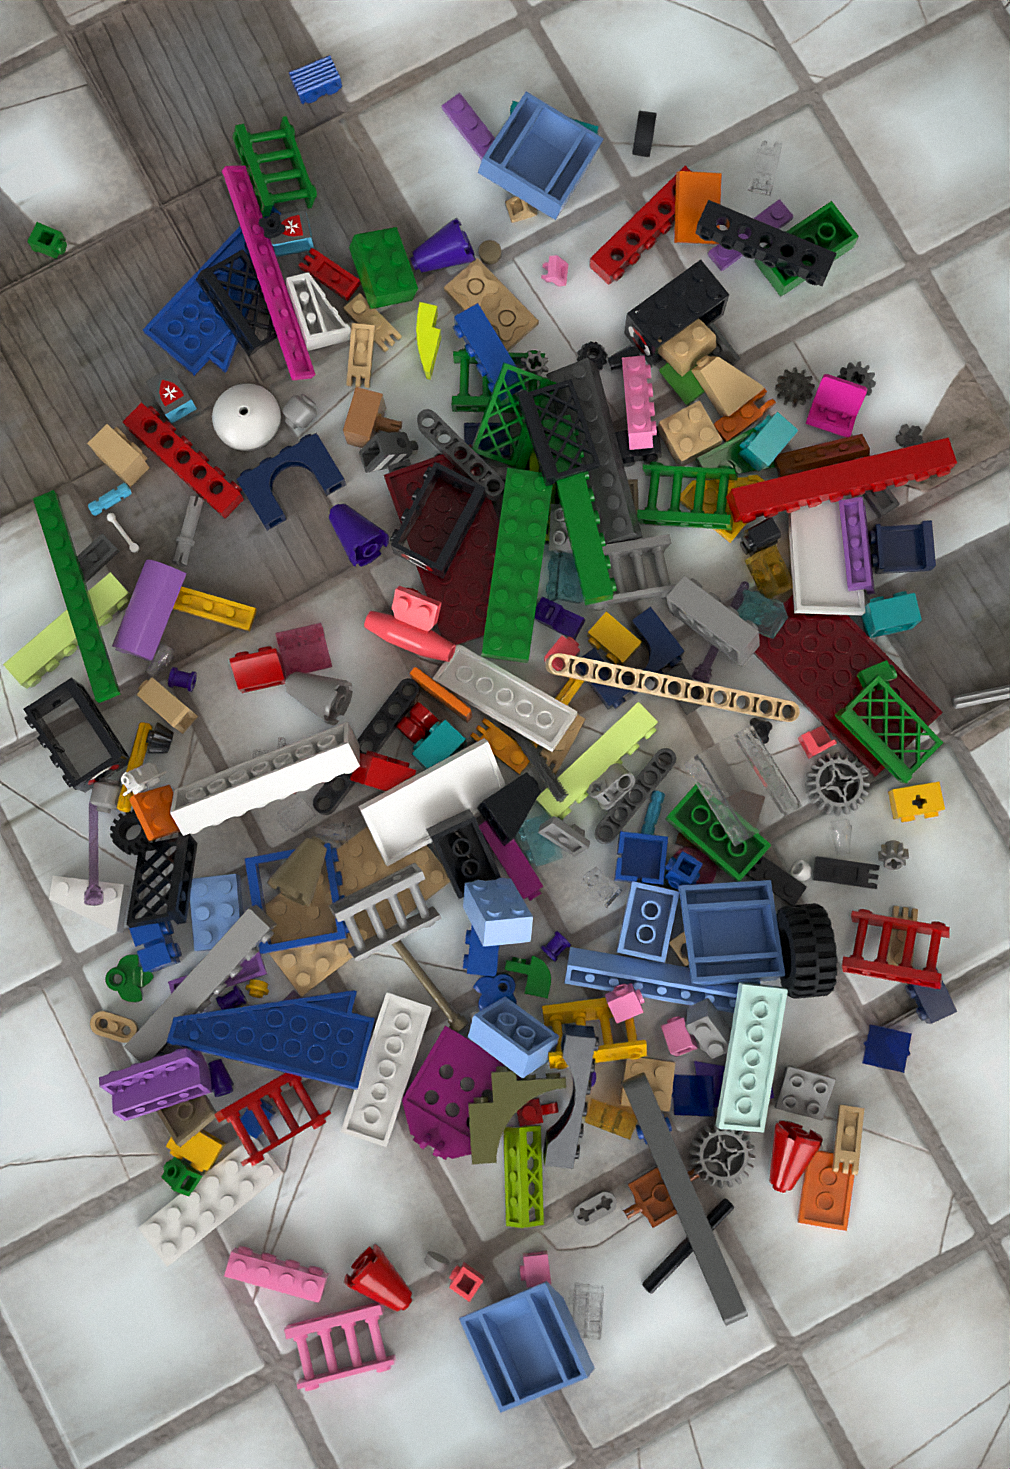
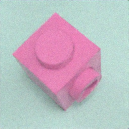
M632 983L620 984L613 991L605 994L608 1006L617 1024L644 1012L641 1005L645 1003L640 989L635 990Z
M680 1016L667 1020L668 1024L661 1026L670 1054L676 1057L698 1049L695 1036L690 1035L686 1029L685 1022L687 1019Z
M547 1251L523 1253L524 1265L519 1266L521 1281H526L527 1287H534L546 1281L551 1285Z

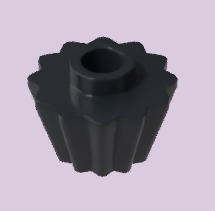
M590 341L582 345L581 349L577 352V362L589 358L597 364L598 370H602L603 365L607 364L606 358L608 354L605 352V348L597 342L593 343ZM594 355L596 358H590L588 356Z
M157 722L155 729L149 730L146 743L150 744L147 753H168L174 732Z

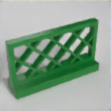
M503 362L471 448L479 455L513 466L516 469L525 470L533 446L525 422L524 424L522 422L523 416L519 415L516 408L518 399L513 401L509 390L520 384L523 390H527L524 383L531 379L540 381L537 389L556 384V382ZM508 369L516 372L519 381L507 386L504 379ZM506 392L511 403L499 408L496 403L497 396ZM543 395L533 398L535 405L545 409L549 398ZM513 407L517 418L505 423L501 412ZM498 414L502 425L490 430L487 423L489 417ZM519 421L522 428L519 435L511 438L507 427ZM504 429L508 440L497 445L492 434ZM490 436L494 447L486 451L479 449L478 446L481 439ZM511 444L513 452L510 460L501 456L499 448Z
M876 675L843 709H840L835 714V717L901 783L907 784L913 778L912 774L944 743L879 675ZM877 683L883 688V699H871L872 688ZM858 702H867V716H858L852 708ZM871 702H883V716H871ZM888 702H897L900 706L899 716H888ZM871 719H883V733H875L871 729ZM888 719H899V733H888ZM904 719H913L916 722V733H904ZM916 735L915 749H904V736ZM920 735H928L934 741L929 749H920ZM887 736H899V749H890L887 746ZM904 752H915V763L910 768L904 763Z

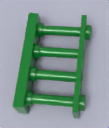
M287 116L282 117L279 129L254 134L247 132L244 124L235 125L232 138L242 166H246L262 216H270L272 207L276 203L304 198L307 208H312L314 200L317 198V191L315 186L311 185L295 140L294 127L292 124H289ZM282 138L286 147L284 150L258 154L254 152L252 145L253 143ZM290 158L293 169L269 174L261 173L260 163ZM297 178L300 186L299 190L273 195L271 192H268L266 187L268 183Z
M465 349L453 351L454 364H460L459 394L452 396V412H485L491 397V391L487 385L490 382L484 376L482 394L480 396L468 394L469 364L478 363L474 357H469ZM530 350L532 354H537L538 352L537 350ZM528 351L527 353L508 352L515 365H523L521 359L528 358ZM541 353L542 359L545 358V353ZM535 362L533 365H531V368L535 369V367L538 366L539 363ZM531 379L528 381V392L537 389L538 380ZM511 395L513 401L518 399L516 395ZM499 397L496 399L499 408L511 403L509 398L502 401ZM516 404L518 412L521 413L519 404ZM510 407V408H508V409L502 411L501 413H515V412H514V410H513V407Z
M650 462V465L643 464L642 469L645 475L650 476L647 507L644 510L638 509L637 512L640 525L732 530L733 520L731 515H728L726 512V496L728 494L729 480H738L736 469L725 465L719 466V468L663 466L660 462ZM660 476L673 477L671 503L667 511H658V508H656ZM683 478H696L693 510L690 512H681L679 509ZM706 479L719 480L717 508L714 514L702 511Z

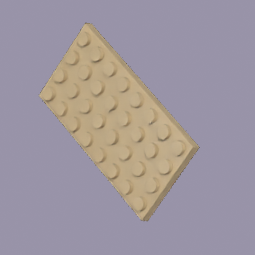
M368 826L337 849L339 862L335 863L337 872L341 871L343 885L339 886L340 893L345 895V897L413 863L417 864L425 876V879L418 884L425 901L450 883L442 864L427 845L387 866L381 857ZM325 859L310 906L306 904L305 906L282 895V892L265 904L267 915L277 924L272 930L274 935L271 937V944L337 932L336 920L329 908V905L333 902ZM409 888L398 892V900L405 916H407L417 908ZM388 899L376 903L375 907L385 930L396 925L398 922ZM362 910L356 913L354 919L363 940L376 935L367 911ZM347 933L348 939L269 954L300 996L303 997L353 958L348 948L355 944L350 933Z

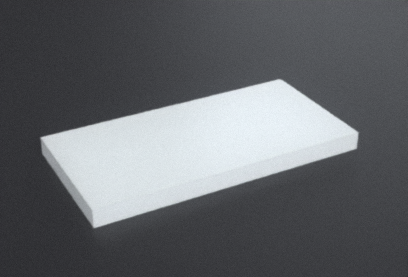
M848 495V496H844V498L841 499V500L851 499V498H856V497H852L851 495ZM827 500L816 507L809 508L806 505L800 507L795 512L788 513L794 613L862 616L865 613L864 589L848 590L839 501L830 502V500Z
M483 738L358 807L384 863L389 866L431 843L427 828L468 809L471 810L475 818L480 816L481 813L476 807L482 801L505 787L506 784L490 745Z

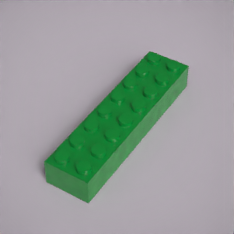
M507 468L481 657L528 663L553 486L545 485L541 472Z

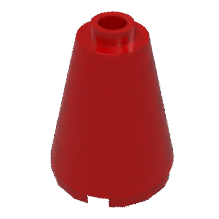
M780 1120L779 1123H776L769 1182L772 1184L773 1189L786 1193L787 1190L791 1191L822 1145L823 1138L811 1129L808 1133L802 1129V1125L790 1121Z
M373 1244L374 1249L369 1246L354 1261L351 1266L354 1271L351 1276L346 1274L344 1283L349 1288L396 1312L399 1310L404 1311L412 1302V1291L377 1244Z

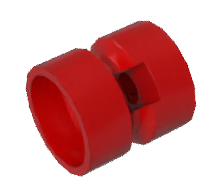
M419 702L409 712L410 718L403 717L396 725V728L414 744L421 738L425 740L427 737L425 732L429 731L439 721Z

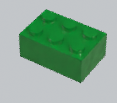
M397 227L355 234L349 250L370 309L412 301L418 286Z

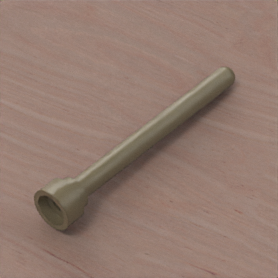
M401 940L393 943L392 946L449 1019V1028L458 1033L469 1024L468 1020L464 1015L456 1014Z

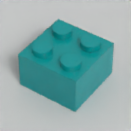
M779 412L772 416L768 414L754 427L757 432H752L739 445L742 449L738 455L759 472L771 464L799 430Z
M907 591L895 593L893 598L884 599V596L870 599V603L865 605V613L861 616L864 631L870 638L911 630L922 620L915 593L907 594Z
M446 720L442 723L438 721L429 730L431 734L426 740L421 738L414 745L412 755L426 770L463 750L467 746V742Z

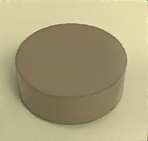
M486 240L480 245L479 257L481 261L492 265L500 260L501 247L496 241Z

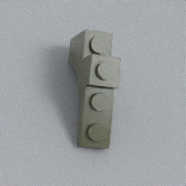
M496 1066V1071L491 1072L493 1101H488V1097L473 1098L474 1102H469L472 1165L497 1163L500 1138L513 1115L536 1096L555 1089L566 1088V1077H560V1072L545 1073L546 1078H536V1074H528L524 1078L516 1080V1073L507 1066Z

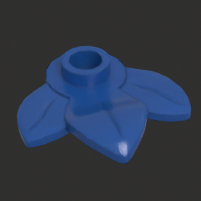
M499 974L497 977L483 976L473 986L477 992L482 994L478 1003L479 1011L503 997L517 1004L516 997L513 994L516 983L513 977L508 974ZM505 983L508 988L506 990H502L499 987V984Z

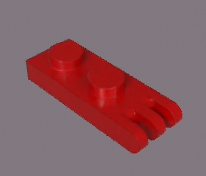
M311 248L308 252L315 258L313 259L305 255L303 259L309 266L300 262L298 267L306 273L309 272L314 279L348 301L361 284L360 280L314 248Z

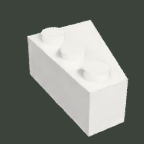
M309 272L286 278V288L307 351L350 340L351 328L348 324L344 323L338 315L336 308L332 307L326 299L324 292Z
M53 876L49 900L115 932L123 933L130 886Z

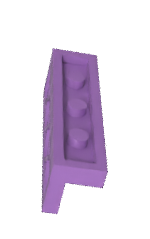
M863 498L839 500L848 590L866 589L868 595L875 594L866 507Z

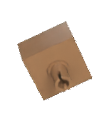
M359 387L355 388L343 428L347 444L363 448L380 431L387 433L400 432L402 421L384 417L386 405L383 394Z

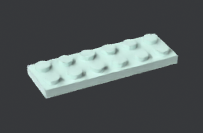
M739 982L715 1124L719 1129L764 1133L788 989L785 987Z

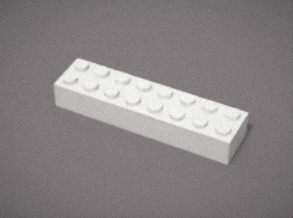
M343 723L175 789L170 813L183 836L189 833H198L207 826L218 825L225 819L233 816L239 817L248 810L262 808L276 799H285L290 794L299 790L306 791L317 783L329 782L335 776L354 772L360 767V745L349 723Z

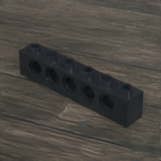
M708 200L695 232L703 240L717 242L727 250L733 249L741 252L746 258L760 260L768 267L784 270L787 275L803 278L807 283L814 286L819 285L823 287L837 255L833 251ZM724 225L727 227V229L720 230L717 228V226ZM745 234L748 236V239H741L738 235ZM760 243H767L770 247L763 248L760 246ZM786 251L790 253L791 256L784 257L781 254V252ZM802 261H810L812 266H806Z

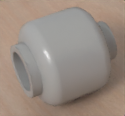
M304 394L292 396L283 408V414L287 417L284 421L294 429L297 426L300 428L308 427L317 415L316 404Z
M101 778V781L94 783L90 802L97 806L96 811L111 813V809H117L122 788L120 782Z

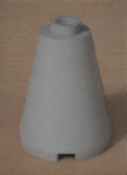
M296 671L290 674L285 681L288 694L330 725H335L339 722L336 719L339 714L344 716L352 698L353 691L349 690V686H352V683L347 680Z

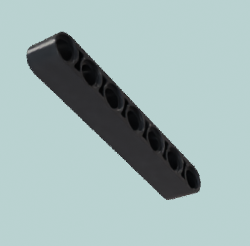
M406 678L398 684L357 739L360 745V753L366 755V753L361 751V746L366 741L373 743L372 752L378 753L396 729V725L406 716L420 696V689L415 680ZM408 685L415 687V692L411 696L403 694V689ZM393 704L400 705V713L396 715L390 714V706ZM378 723L387 724V730L382 734L375 732V727ZM343 773L324 783L313 799L314 809L318 813L330 815L336 810L356 783L350 780L352 773ZM337 779H342L345 782L344 788L340 791L333 789V783ZM323 798H329L331 801L330 807L326 810L319 808V802Z

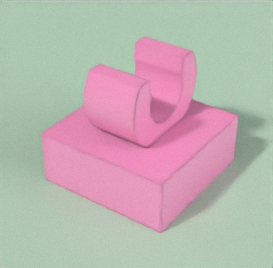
M558 255L549 256V262L542 265L544 269L548 270V274L541 275V278L546 282H553L558 287L566 286L568 263Z

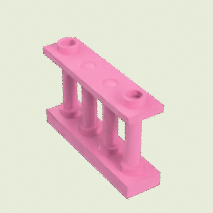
M374 1302L287 1325L284 1329L286 1339L293 1338L297 1342L305 1377L299 1379L296 1384L297 1389L305 1388V1391L319 1388V1384L375 1369L377 1372L391 1369V1365H394L396 1360L395 1354L386 1356L378 1324L379 1315H382L384 1312L383 1305ZM365 1319V1323L369 1325L376 1359L362 1363L354 1326L356 1321ZM341 1325V1328L345 1330L352 1366L338 1369L330 1332L333 1327ZM317 1332L321 1336L329 1371L314 1375L306 1341L308 1334Z

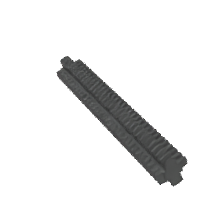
M508 727V731L510 730L511 735H513L523 753L533 764L534 769L541 776L547 788L552 792L553 797H555L556 801L563 802L569 794H566V789H563L564 787H562L561 782L557 780L558 778H555L556 775L552 773L553 770L551 771V768L549 769L550 766L546 764L547 762H544L545 759L541 757L542 754L540 755L539 750L535 748L536 745L533 746V741Z

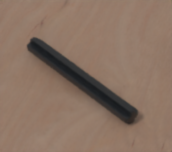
M726 1198L707 1216L712 1231L734 1210V1205ZM687 1237L643 1282L642 1285L648 1293H654L693 1252Z

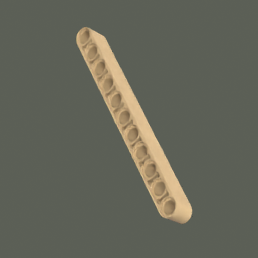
M556 653L550 655L545 662L547 671L553 675L761 718L792 722L800 714L798 705L793 701L577 656ZM556 657L563 661V667L559 671L554 670L552 667V661ZM579 662L584 663L586 666V672L582 676L578 675L575 671V666ZM602 667L607 668L609 671V677L606 680H601L598 675ZM624 672H629L632 676V681L629 685H625L622 682ZM649 676L655 681V685L651 690L645 687V680ZM672 681L678 686L677 692L673 695L668 691V685ZM694 686L700 689V696L697 699L691 696V689ZM717 691H720L723 695V700L719 704L714 701V694ZM739 696H743L746 700L743 708H739L736 704ZM763 700L768 704V709L765 713H762L759 709V705ZM785 705H788L791 710L787 718L782 714V709Z

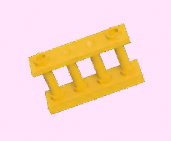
M606 997L542 1006L544 1025L552 1026V1031L560 1036L555 1052H548L550 1069H565L569 1067L563 1059L561 1051L562 1024L567 1023L586 1026V1021L600 1020L604 1045L599 1046L598 1051H594L593 1058H595V1063L628 1058L636 1060L647 1056L646 1040H637L634 1017L624 1021L628 1042L613 1044L609 1018L613 1017V1014L608 1006Z

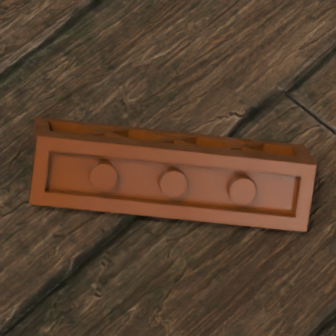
M863 434L780 453L773 461L779 478L870 456V448Z

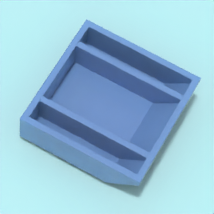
M526 91L482 158L478 173L556 220L587 171L604 138Z
M771 880L679 886L691 983L720 985L739 982L775 981L785 976Z
M547 1281L459 1318L500 1413L587 1379L595 1369L564 1298Z

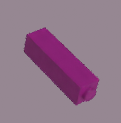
M486 821L480 824L479 827L484 838L508 877L513 881L523 900L528 898L531 901L541 895L540 889L544 886L516 841L513 839L506 846H503Z

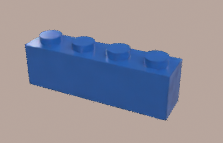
M477 303L454 316L455 325L453 330L459 339H464L466 352L470 358L474 357L478 363L476 364L477 370L482 377H487L490 382L487 385L492 393L503 362L515 367L517 366ZM508 369L504 378L507 386L519 381L516 372ZM520 384L510 389V394L513 395L522 390V386ZM504 392L498 395V397L502 401L508 398V395Z

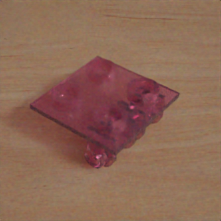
M321 623L275 633L287 677L296 671L309 673L332 667L325 640V632Z

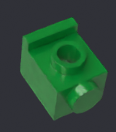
M36 222L27 241L33 251L41 252L57 259L59 254H64L67 247V242H65L66 239L62 232L39 222Z
M887 660L864 669L857 674L862 688L876 675H879L889 686V682L897 678L893 665H889ZM877 683L872 688V693L875 691L874 688H876L877 691L882 690L883 688Z
M176 1157L165 1163L164 1173L161 1176L171 1186L173 1191L188 1197L203 1177L187 1161ZM187 1175L190 1176L185 1185H183L182 1183L186 1179Z

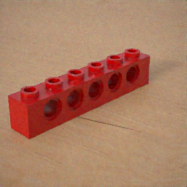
M686 165L680 170L692 172ZM676 175L590 258L589 267L608 285L613 280L618 281L624 275L625 269L629 265L633 266L638 262L641 257L640 254L645 249L650 250L655 245L656 238L660 234L665 235L671 229L672 223L675 221ZM667 209L669 213L662 214L659 210ZM646 224H650L654 228L646 229L643 226ZM633 239L636 240L638 244L631 245L627 241ZM620 255L622 259L617 261L612 256Z
M141 402L122 423L136 438L226 519L244 500L240 493L242 489L234 481L229 483L224 479L226 475L219 467L215 466L212 468L207 463L209 459L200 450L196 453L191 448L193 444L185 436L180 438L175 434L176 428L166 420L163 423L158 418L160 414L151 405L147 408ZM150 426H157V429L154 432H147ZM166 441H174L171 447H163ZM183 456H190L188 462L180 463V459ZM199 471H207L203 478H196ZM218 485L223 486V490L220 493H213L214 487Z

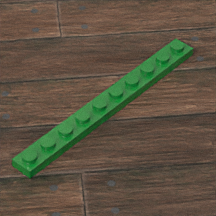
M55 490L33 498L95 700L101 703L121 693L58 494Z

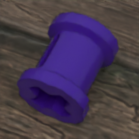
M172 667L169 674L168 687L173 688L177 686L186 688L188 692H193L196 685L197 672L192 671L188 673L179 671L177 667Z
M558 931L554 933L555 936L545 946L542 945L540 947L554 962L558 960L557 957L566 947L570 948L572 946Z
M237 985L233 986V990L224 996L216 997L221 1010L236 1008L241 1004L245 1005L248 1003Z

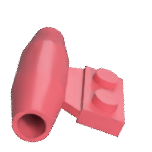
M398 586L395 589L392 604L394 615L370 611L365 619L364 627L388 643L417 655L450 662L455 653V644L431 630L438 621L442 602L405 587Z

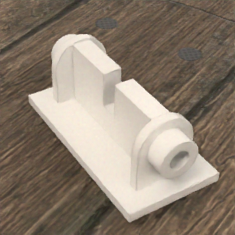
M151 762L125 772L121 777V782L128 790L123 793V796L132 792L134 795L139 794L147 789V787L149 789L161 782L159 778L167 772L159 773L157 766Z

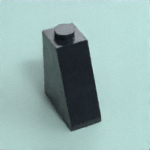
M528 772L482 801L476 807L503 846H506L516 837L541 792L537 781Z

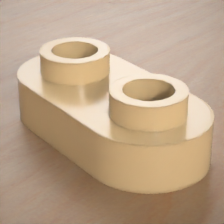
M107 1011L97 1012L90 1021L91 1030L95 1034L122 1043H127L139 1030L134 1020ZM102 1019H106L108 1021V1025L106 1028H103L101 1026ZM125 1026H129L131 1029L128 1035L123 1032Z

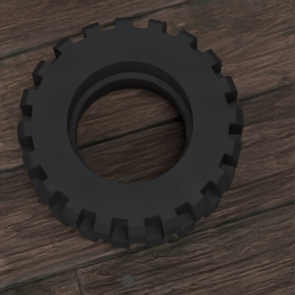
M816 903L789 905L780 908L777 911L776 917L785 976L780 978L781 986L788 989L787 996L793 999L829 995L834 990L837 982L838 958L836 956L837 947L834 939V930L832 929V923L830 918H828L827 911L824 910L823 906Z

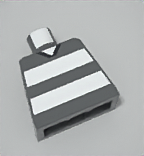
M405 432L376 433L359 451L365 472L369 473L388 469L387 466L407 460L411 455L418 453V444L415 440L409 441Z

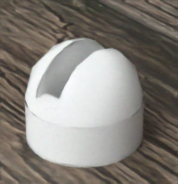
M799 860L793 865L791 875L794 878L806 881L811 877L812 868L805 861Z

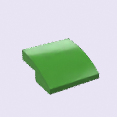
M668 363L659 369V372L687 406L705 393L691 370L681 377Z

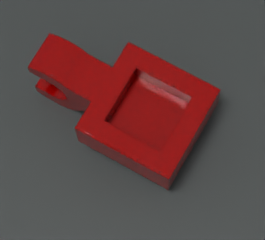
M539 1098L531 1099L517 1111L519 1127L543 1123V1115L559 1112L558 1103L552 1102L541 1105Z

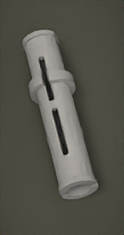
M196 496L189 497L181 534L176 539L178 545L172 562L179 565L180 557L182 556L181 566H187L189 553L191 547H194L195 544L193 538L204 503V499L198 497L197 504L194 506Z

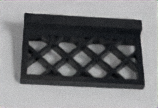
M243 249L216 265L200 271L196 281L248 357L278 338L276 333L271 335V331L276 332L272 326L271 316L269 325L257 322L258 312L270 315L268 309L259 307L260 298H264L254 265ZM238 258H241L245 264V272L233 269V263ZM217 270L228 272L227 282L218 280L214 272ZM232 274L244 277L242 286L230 283ZM247 278L256 280L259 285L258 291L246 288ZM229 288L241 292L240 302L230 298L228 295ZM245 293L257 296L256 306L243 303ZM243 308L255 311L253 321L243 317ZM256 327L268 330L267 338L260 341L255 334Z
M572 379L527 392V390L517 392L518 404L546 486L555 484L557 480L600 468L601 465ZM568 387L571 395L567 402L556 397L558 390ZM543 395L549 398V401L544 409L535 405L533 398ZM553 401L564 406L560 416L548 411ZM567 408L577 412L578 417L575 423L563 418ZM545 415L557 420L552 430L542 426L541 422ZM560 422L572 427L567 438L555 432ZM575 429L585 435L582 445L570 440ZM552 436L564 441L559 452L549 447ZM567 443L579 449L574 459L562 454ZM584 451L592 456L593 463L584 465L577 460L581 452ZM559 458L572 463L567 471L558 473L556 464Z
M180 831L177 838L151 842L152 847L150 849L146 846L144 848L146 852L157 851L148 860L145 859L146 852L142 854L138 851L139 855L137 856L126 922L129 928L172 920L177 925L186 923L198 843L190 833L183 836ZM176 846V850L170 856L165 854L171 847ZM161 856L166 858L157 868L153 866ZM172 863L173 870L166 876L162 874V872ZM151 868L153 872L143 880L142 875ZM158 876H161L163 879L152 888L150 884ZM169 883L170 890L163 896L160 895L159 892ZM145 888L151 890L142 900L139 899V894ZM155 896L159 897L160 899L151 908L146 905ZM166 903V913L157 915L156 912ZM144 907L147 912L141 918H136V914Z

